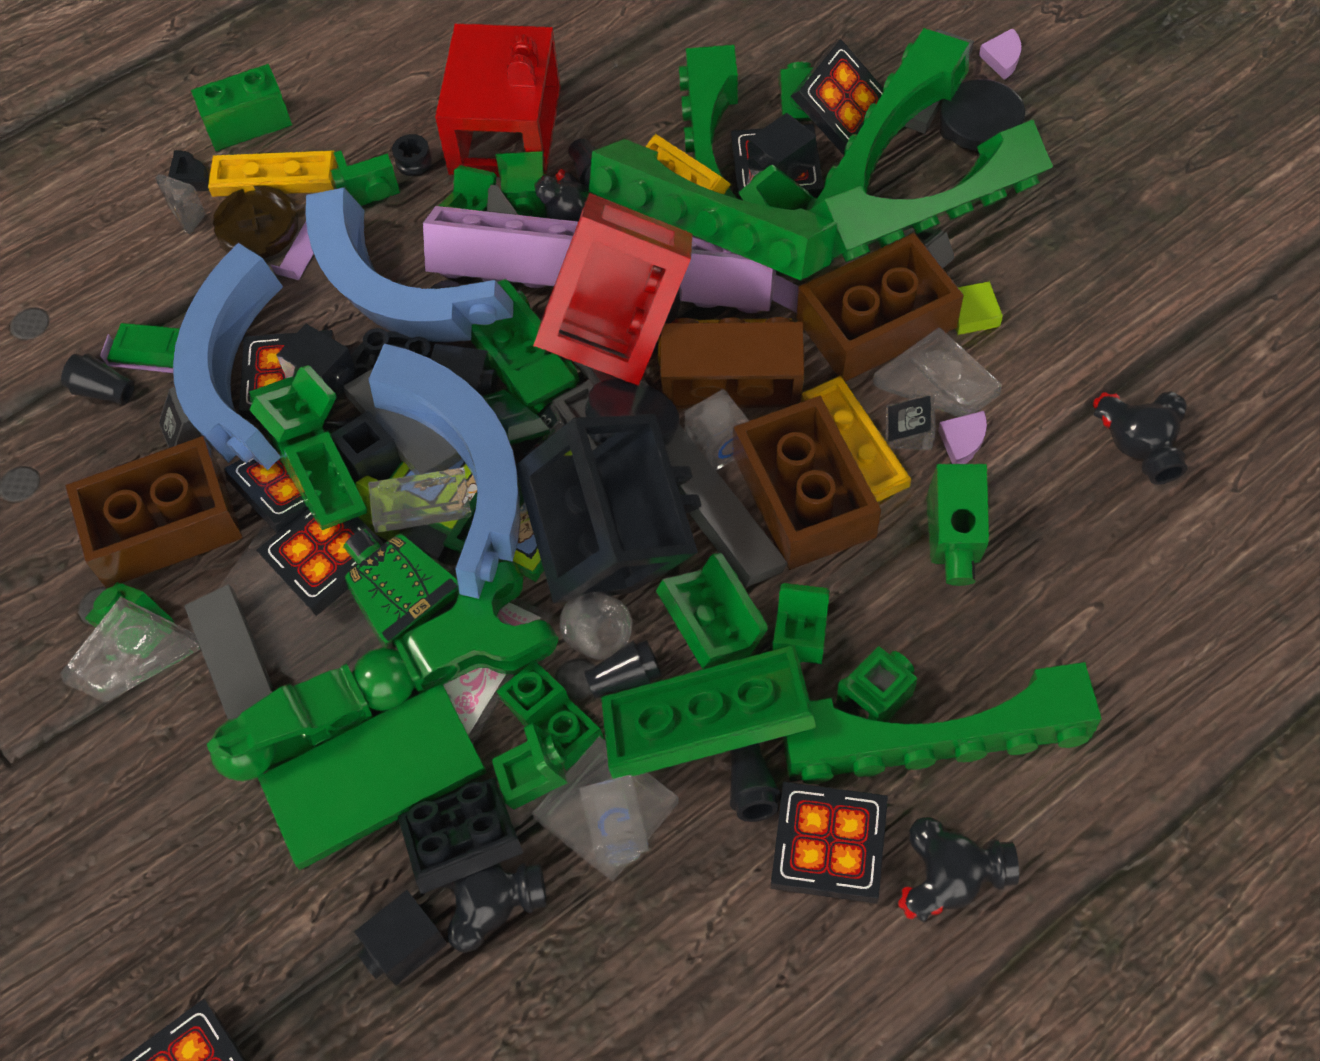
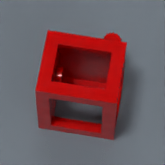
M454 24L435 115L449 175H454V170L459 165L494 172L496 177H500L496 159L468 158L473 131L522 133L525 152L543 151V174L547 175L561 89L553 27Z
M589 193L544 311L533 346L639 386L691 261L692 233ZM559 330L623 353L625 358L560 334Z

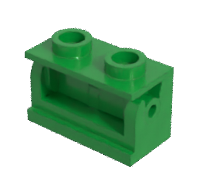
M269 64L191 89L215 151L292 126L281 91Z

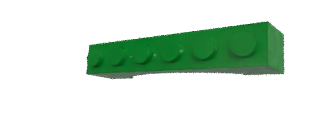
M923 28L914 43L910 42L907 45L900 67L896 73L892 72L887 77L882 96L877 104L872 103L865 114L864 125L857 135L853 134L849 138L844 157L838 166L834 165L829 170L823 191L818 198H813L806 209L807 211L825 199L862 186L865 194L868 193V187L876 164L899 130L918 113L941 99L952 100L969 71V42Z
M735 46L686 48V66H679L680 91H688V96H681L683 122L691 121V127H684L685 152H693L695 160L721 176L714 158L712 143L723 113L729 105L738 104V73ZM728 188L724 195L738 199Z
M1034 120L1002 131L979 145L977 149L980 156L972 169L956 186L945 192L916 199H887L865 194L862 186L825 199L810 209L809 212L838 223L831 260L843 256L845 263L851 262L870 253L868 246L878 242L882 248L904 238L905 234L903 231L913 228L916 235L939 225L938 217L947 214L949 220L952 221L974 210L972 204L981 201L983 207H986L1006 198L1008 195L1005 190L1014 188L1015 193L1019 194L1040 184L1038 176L1053 168V165Z
M626 139L592 151L590 193L690 232L695 237L800 281L831 264L837 222L801 208L788 210L769 207L709 190L665 167L657 160V151Z
M1082 662L1035 669L1028 687L1013 698L981 713L944 722L926 724L881 722L838 710L833 707L832 698L810 701L816 728L783 736L782 741L789 780H803L805 784H820L831 780L834 777L833 775L854 772V775L857 777H869L880 774L886 767L905 765L907 769L918 770L934 765L936 760L956 758L958 762H973L984 758L987 753L1005 750L1010 755H1022L1036 750L1039 745L1058 743V746L1061 748L1076 747L1088 742L1089 738H1092L1102 718L1086 663Z

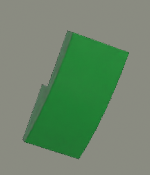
M535 660L496 691L500 699L524 727L535 723L546 734L550 735L553 733L557 736L566 754L567 761L562 763V767L566 771L604 739L601 729L569 699L564 687Z

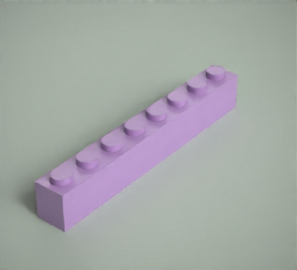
M435 206L423 222L425 271L440 273L441 276L446 278L469 276L481 278L483 281L496 280V282L506 278L508 281L521 282L531 288L554 286L578 222ZM692 235L691 261L680 285L682 289L681 301L693 302L696 306L702 308H712L717 305L736 307L739 311L745 313L769 311L774 294L776 270Z

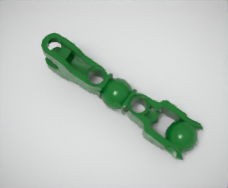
M510 561L498 563L493 581H485L479 599L460 595V592H458L457 602L451 610L412 629L402 638L393 640L396 650L385 647L369 650L357 660L352 672L346 663L341 668L329 670L295 686L290 684L282 686L243 711L237 718L228 719L216 729L213 737L207 743L212 765L219 774L231 780L244 782L257 779L267 770H272L372 719L373 715L370 709L387 711L398 707L409 699L414 687L418 694L440 683L444 685L478 668H488L501 674H517L535 660L538 663L551 655L556 649L559 638L552 626L543 620L537 619L529 623L513 626L502 623L497 618L499 611L517 598L523 589V574L519 567Z

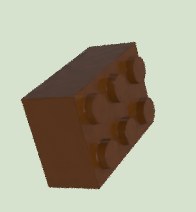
M912 233L799 286L798 322H803V329L837 376H841L846 382L957 328L964 295L916 234Z
M773 317L765 322H745V320L740 318H724L718 323H699L695 319L680 318L672 321V323L664 324L661 331L662 391L674 403L676 408L789 407L801 403L804 380L803 322H793L785 317Z
M821 395L733 427V457L781 555L787 561L789 570L877 538L881 508Z
M204 436L65 485L85 561L106 589L113 587L116 582L123 583L243 539L220 465Z

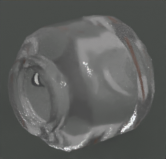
M591 592L569 600L560 615V631L564 641L572 649L596 660L607 659L628 644L632 634L633 620L628 608L620 600L602 592Z

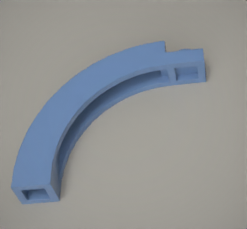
M345 188L306 195L307 233L312 251L320 268L328 280L362 314L377 325L411 338L423 337L429 342H457L471 340L472 324L489 325L496 320L513 318V301L496 280L449 288L421 289L401 285L382 277L375 271L365 245V210Z
M240 243L209 274L186 312L175 345L173 360L174 384L178 400L188 419L228 463L235 456H238L245 463H248L253 458L268 470L281 456L256 427L236 413L231 398L230 382L234 358L247 329L263 307L283 286L263 258Z
M384 344L369 377L375 408L402 414L434 430L456 449L467 464L476 483L478 493L476 510L455 570L460 595L479 599L485 581L492 582L495 577L498 560L502 559L513 562L518 543L521 520L520 497L513 450L495 412L484 398L465 380L430 358L407 349Z

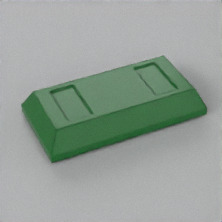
M121 323L107 360L108 362L173 368L175 345L180 328Z

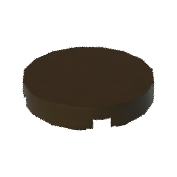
M254 186L255 191H248L244 193L243 189L233 192L219 204L213 214L214 233L224 251L229 253L240 243L265 259L278 254L292 242L298 231V215L289 196L279 189L268 186Z

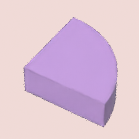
M1012 28L982 44L979 56L1003 79H1006L1015 71L1022 47L1020 38Z
M984 411L940 422L938 432L952 464L968 463L981 447L987 427Z

